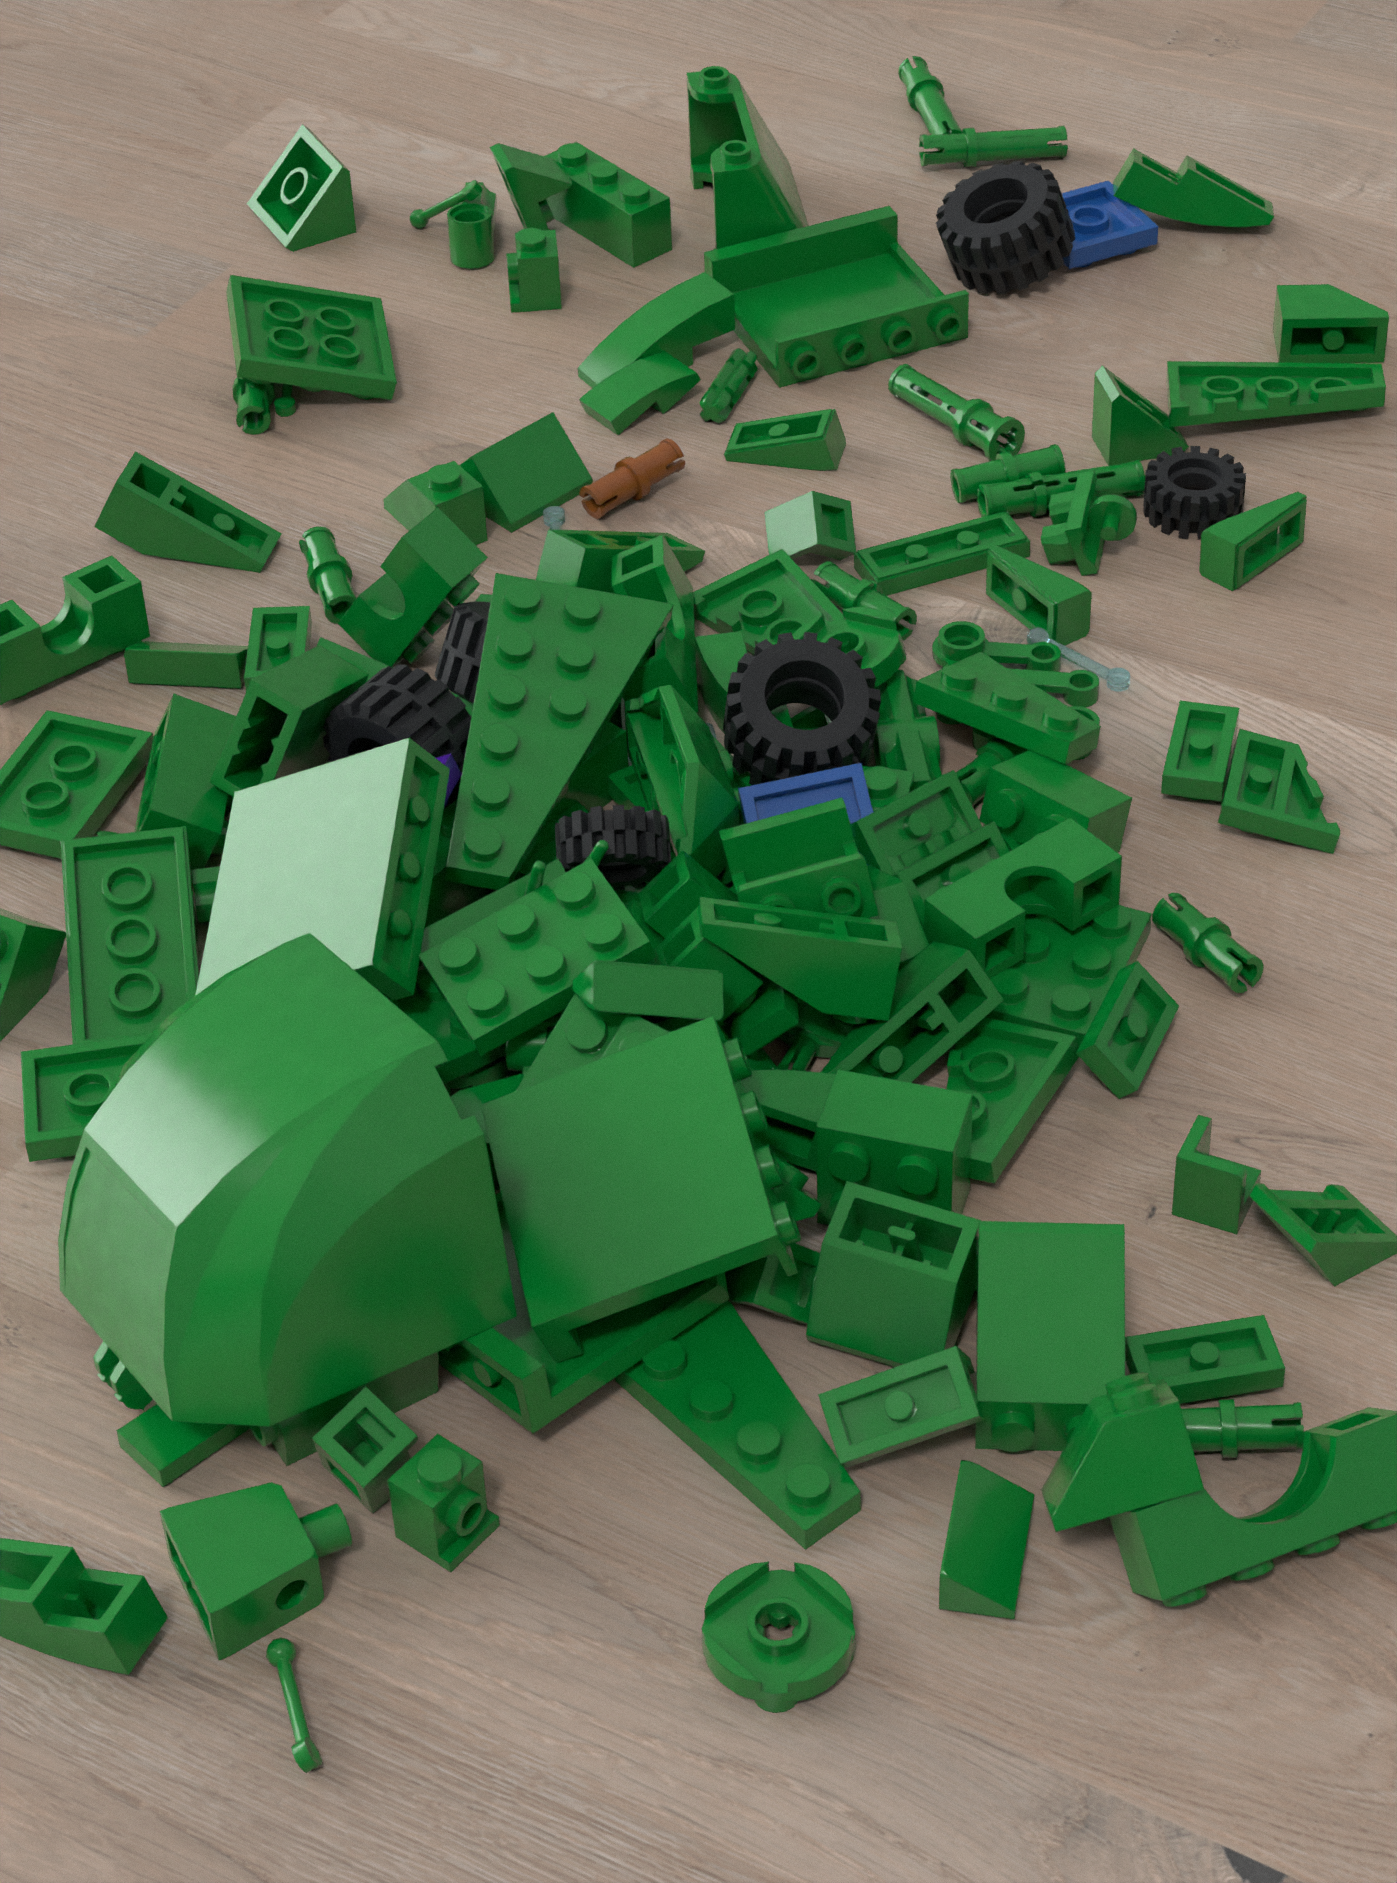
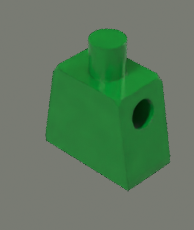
M272 1482L172 1506L160 1511L169 1559L219 1661L232 1656L319 1606L325 1596L318 1559L353 1544L348 1523L337 1503L298 1518L283 1487Z

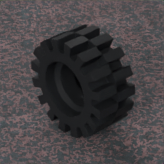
M1191 446L1190 452L1184 453L1182 447L1172 448V456L1164 451L1157 455V461L1151 459L1145 471L1143 504L1145 518L1149 517V524L1154 528L1162 525L1161 532L1166 535H1170L1176 530L1179 531L1178 538L1188 540L1189 533H1197L1198 540H1201V533L1208 527L1243 513L1246 473H1243L1244 467L1240 462L1234 464V457L1228 453L1220 458L1219 450L1209 448L1207 453H1201L1200 446Z
M613 805V810H603L602 806L591 807L590 813L578 810L572 812V817L563 816L559 819V823L555 824L556 859L559 858L565 872L582 864L599 840L608 842L609 848L600 861L598 869L610 886L614 887V891L625 890L627 885H632L634 888L645 887V881L650 882L671 862L668 817L666 815L660 816V812L654 809L645 812V807L634 806L630 810H624V805Z

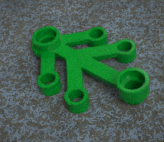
M967 621L951 622L940 629L938 637L932 645V656L938 665L942 667L952 665L978 652H982L998 663L1026 664L1025 669H1008L1045 692L1063 693L1064 701L1071 705L1069 706L1070 708L1100 726L1098 715L1091 709L1086 708L1098 701V676L1087 670H1075L1070 673L1060 672L1061 650L1057 645L1049 642H1037L1032 645L989 642L985 638L984 630L980 626ZM935 712L936 718L942 723L950 725L962 723ZM973 727L972 744L976 750L988 742H999L1001 740L999 737ZM1092 751L1075 760H1081L1088 757L1092 753Z

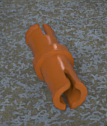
M666 438L657 446L636 458L625 457L615 464L614 471L580 489V497L584 498L591 495L581 500L583 507L590 516L599 519L608 511L631 498L639 500L650 493L651 486L671 474L684 469V460L680 459L677 462H673L678 458H682L684 456L683 452L673 440Z

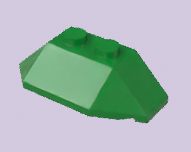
M672 685L657 687L640 695L639 698L624 702L627 751L648 811L654 809L660 812V816L666 815L668 817L671 861L683 850L716 878L728 865L719 831L745 824L738 798V788H732L734 779L731 759L727 749L718 751L709 726Z

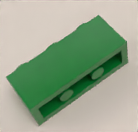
M578 142L564 144L557 151L545 155V157L559 161L573 183L570 188L546 199L554 219L633 268L672 250L670 197Z
M173 694L153 736L134 832L186 826L192 873L194 869L204 868L211 854L220 857L223 853L229 821L224 820V817H227L231 811L233 796L211 784L210 780L236 716Z

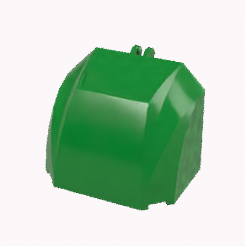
M311 933L284 942L224 974L168 1015L125 1063L110 1095L83 1131L66 1184L58 1236L60 1291L103 1340L93 1357L95 1368L99 1372L97 1376L116 1392L114 1396L117 1400L123 1402L130 1409L144 1410L154 1400L170 1420L174 1422L270 1427L517 1317L485 1135L475 1114L461 1120L436 1070L445 1066L448 1062L439 1042Z

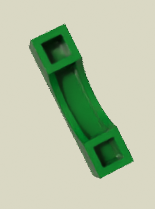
M662 534L611 556L612 588L615 594L674 604L671 619L663 632L658 634L649 650L647 659L641 669L636 671L625 689L623 699L626 702L630 699L639 698L640 695L657 687L672 685L697 713L698 694L693 586Z
M1367 1407L1304 1431L1302 1457L1291 1485L1276 1502L1258 1513L1234 1517L1222 1509L1204 1489L1111 1516L1110 1521L1132 1592L1163 1601L1164 1606L1167 1607L1188 1604L1206 1596L1208 1593L1206 1584L1230 1576L1231 1580L1240 1581L1268 1573L1274 1568L1272 1559L1296 1550L1298 1555H1308L1330 1549L1340 1543L1338 1533L1361 1525L1362 1529L1368 1530L1397 1523V1411Z

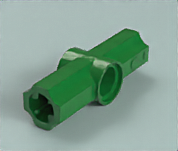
M897 670L887 681L874 688L880 690L881 696L880 715L873 744L876 766L914 771L915 790L942 775L940 770L938 727L935 716H927L925 707L913 703L917 680L909 678L903 670Z

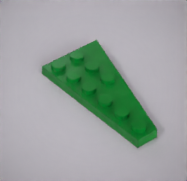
M500 573L495 574L444 881L499 890L513 882L539 839L541 829L554 807H558L566 794L569 782L578 767L584 764L620 704L625 689L636 671L641 669L658 634L663 632L671 619L674 604Z

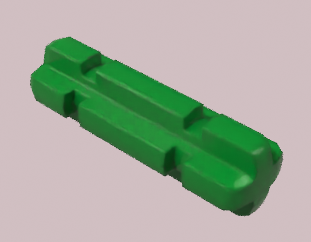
M738 348L730 354L726 363L708 388L709 390H707L699 402L702 408L700 416L704 421L712 419L717 424H720L726 420L758 370L755 364L757 355L752 350L746 353Z

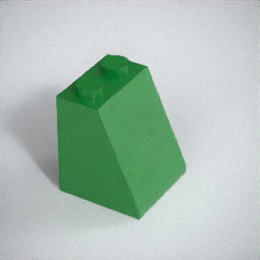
M979 1221L976 1308V1396L984 1420L975 1423V1449H997L1009 1452L1022 1450L1063 1451L1091 1399L1106 1395L1105 1384L1125 1376L1124 1224Z

